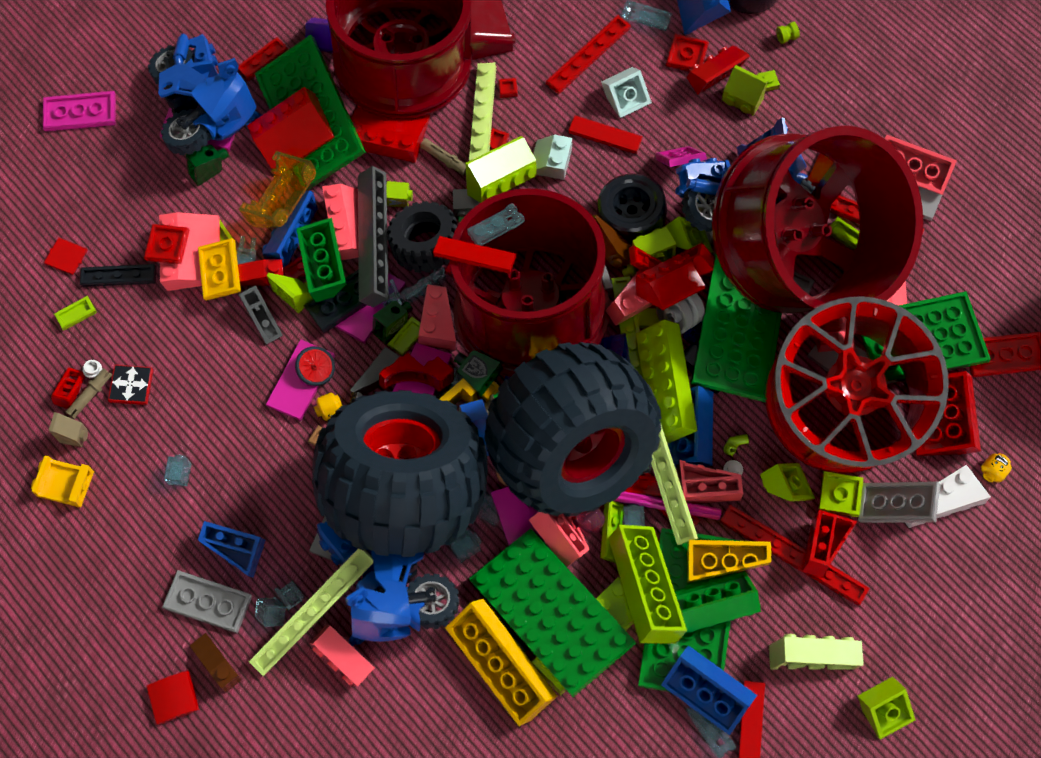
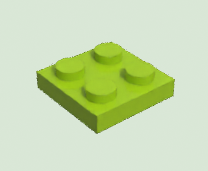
M824 471L819 510L859 517L863 478Z

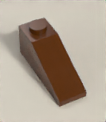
M594 215L593 217L601 229L605 242V260L616 269L630 264L629 248L632 247V244L619 235L600 217Z
M207 633L190 645L223 691L227 693L242 680Z

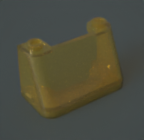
M278 151L275 152L272 159L276 161V168L271 170L275 177L259 202L254 200L251 201V204L243 202L238 209L251 226L256 228L282 227L287 222L289 216L316 176L315 167L310 160Z

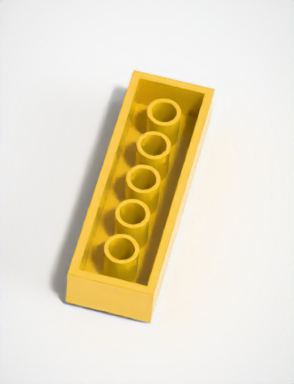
M484 599L471 602L445 627L518 726L530 722L557 697Z

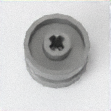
M695 293L664 310L656 307V314L659 321L665 319L679 324L680 332L683 334L703 321L705 308L702 300Z

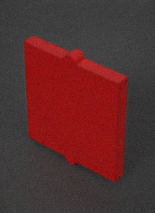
M58 238L53 248L50 249L44 264L74 275L78 266L82 264V259L88 250Z

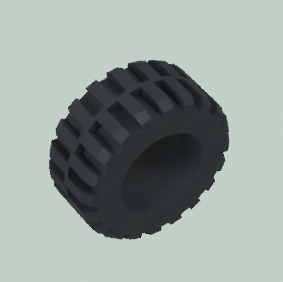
M422 201L420 204L417 202L412 203V206H406L403 208V211H398L395 214V218L391 219L390 226L387 228V239L393 257L401 267H405L409 271L414 270L417 273H421V271L428 273L433 269L439 270L441 266H446L450 263L449 259L434 256L433 251L439 236L452 239L458 227L456 218L451 210L442 204L439 206V203ZM424 232L437 233L433 238L424 242L411 241L415 236Z

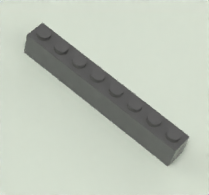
M374 166L358 175L359 301L371 307H375L389 299L386 172Z

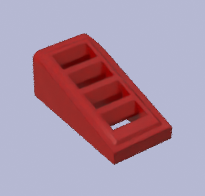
M70 367L67 368L51 395L54 405L68 409L74 403L85 379L83 371ZM72 376V377H75V378H78V379H77V380H74V379H71V378H69V377Z

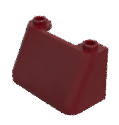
M471 0L472 60L513 51V44L516 43L515 35L510 32L502 0Z

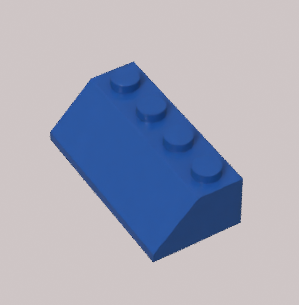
M312 191L298 192L289 200L286 212L282 213L277 228H274L271 233L270 241L263 247L262 254L264 259H282L283 268L288 265L299 245L296 228L309 225L318 210Z
M701 386L690 388L697 431L668 444L675 468H678L679 460L686 461L685 463L703 465L704 467H709L713 464V392Z
M690 646L680 655L661 686L728 735L731 734L757 697L754 692Z

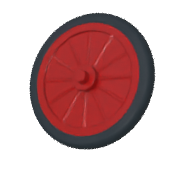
M311 346L299 353L296 358L295 369L297 375L304 383L311 386H321L333 377L335 362L327 350L318 346Z

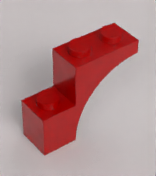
M407 353L403 357H398L389 367L381 370L379 373V385L386 389L396 383L413 381L427 384L440 392L453 382L454 370L438 356L433 360H429L423 366Z

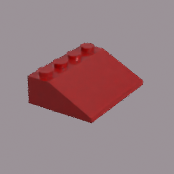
M303 87L247 125L253 141L277 176L335 138L316 94L306 87Z
M358 106L351 120L365 152L416 163L430 115L407 119L387 118L370 113Z
M967 371L948 374V397L942 418L931 436L916 449L917 456L961 455L981 452L973 380Z

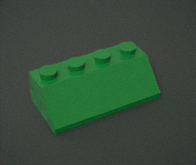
M328 218L296 228L309 294L315 302L335 297L346 285L333 219Z
M746 571L674 591L688 633L761 612L758 591Z

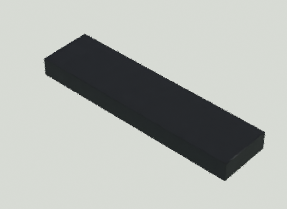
M155 264L81 267L80 272L81 287L156 284Z

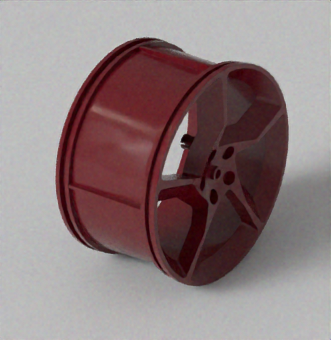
M846 125L824 128L808 135L794 133L778 134L761 139L750 145L727 169L718 187L712 214L713 241L718 260L728 280L743 297L760 308L777 313L793 314L812 311L828 302L848 297H871L887 301L908 278L919 253L923 234L921 195L914 174L903 156L886 139L870 130ZM806 149L819 152L834 162L817 184L812 194L792 179L789 172V167ZM847 185H851L859 209V237L854 251L825 239V237L830 236L832 233V227L828 225L831 204ZM778 195L782 201L775 205ZM799 254L823 256L844 269L843 275L834 285L813 297L802 290L793 280L795 258Z

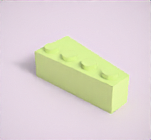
M786 634L783 638L769 645L770 669H778L782 665H788V669L803 668L808 665L809 669L825 668V665H827V669H857L863 666L862 641H854L853 637L835 640L834 636L816 639L814 635H805L803 638H797L795 634Z

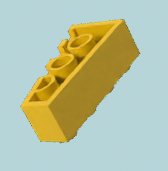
M689 540L687 543V583L767 566L771 563V542Z

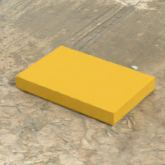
M230 238L199 246L198 254L203 299L210 300L241 292L235 240Z

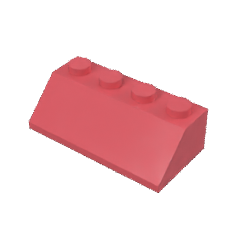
M886 135L885 139L899 151L908 163L917 185L943 195L957 160Z
M343 184L322 186L327 218L333 219L341 260L359 258L358 189Z

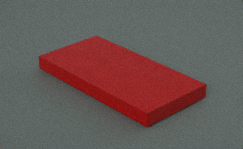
M1041 332L983 338L991 360L988 363L970 366L972 377L1041 370Z

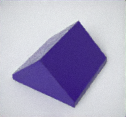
M319 18L308 20L306 22L305 38L312 35L320 51L333 52L328 20Z

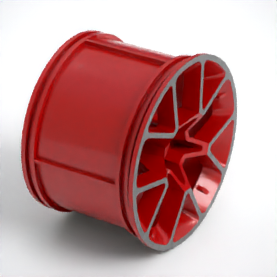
M841 298L823 304L809 312L794 326L786 337L767 379V400L765 401L767 415L779 441L794 457L803 463L821 471L832 473L861 472L906 457L931 436L938 426L946 407L949 385L948 371L943 353L929 329L913 314L896 304L877 298ZM845 332L844 345L827 333ZM853 334L868 337L883 346L881 357L871 360L863 356H857L852 347ZM813 336L839 354L837 362L830 368L826 378L793 363L799 347L805 340ZM899 364L907 381L909 395H895L887 389L884 373L889 366ZM794 373L818 384L819 388L799 402L793 403L790 390V374ZM825 392L832 406L845 416L826 437L819 438L801 420L799 410ZM896 403L909 404L906 421ZM887 407L901 434L892 445L871 451L860 416L870 414L877 408ZM848 422L853 424L861 449L859 452L843 450L830 444Z

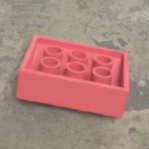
M179 212L159 215V225L188 227L190 230L182 263L160 262V283L167 291L202 286L198 247L220 241L219 215Z

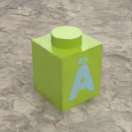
M387 181V206H408L409 201L413 199V190H410L409 183Z

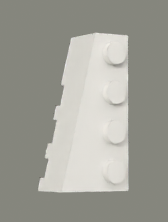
M967 465L939 482L940 492L937 518L945 517L958 511H964L977 505H983L989 500L990 495ZM905 522V523H906V525H907L909 528H911V527H914V526H917V525H920V524H923V523H926V522Z

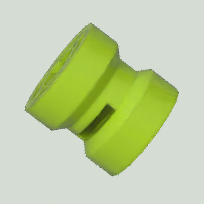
M794 21L788 23L787 26L782 25L776 28V35L781 44L787 43L790 39L796 40L800 37L799 28Z

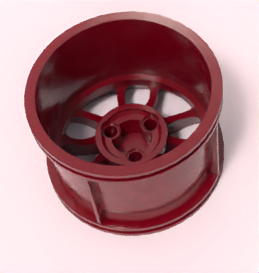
M326 0L327 20L333 48L334 74L343 93L360 108L387 118H416L445 107L465 87L471 70V0ZM411 11L418 12L419 14L411 21L395 19L391 12ZM381 15L387 23L376 29L370 26L367 20ZM431 18L442 21V25L433 31L426 32L422 27ZM355 28H358L364 37L372 41V43L360 45L350 38V35Z

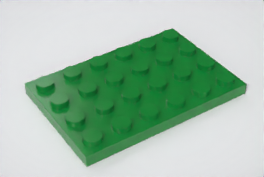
M967 291L899 305L917 317L932 333L943 353L947 371L990 362L991 358ZM861 335L868 358L874 360L881 357L884 347ZM899 364L889 366L884 373L887 384L906 380Z

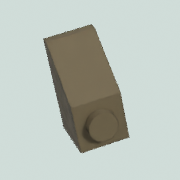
M54 412L49 432L59 443L82 447L83 442L88 437L87 428L79 421Z

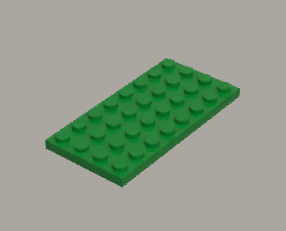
M309 35L254 73L270 110L303 87L315 93L335 138L294 164L305 190H310L366 153L316 40L312 35Z
M716 251L691 384L765 402L767 400L766 384L774 363L782 313L760 308L743 297L725 275Z
M531 528L469 578L474 587L572 698L636 644L635 640Z
M661 528L659 545L674 591L735 574L731 573L687 583V543L677 545L673 530ZM697 534L698 539H696L713 541H740L703 534ZM731 621L698 629L691 633L687 632L676 644L644 643L638 687L670 692L661 684L688 646L724 671Z

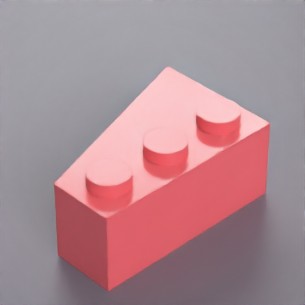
M640 269L605 310L616 326L653 306V304L636 295V275L643 272Z
M427 284L418 343L430 347L455 350L456 338L446 287Z
M679 460V481L686 503L741 501L743 496L741 474L720 469L714 470L703 465L685 463L686 461Z
M538 512L529 521L545 541V544L566 567L590 550L580 528L575 527L572 521L573 516L566 517L564 514L554 516Z
M326 625L309 643L314 647L312 650L320 658L324 656L329 661L327 665L335 672L339 670L344 675L342 679L349 686L352 684L359 686L374 669L330 625Z

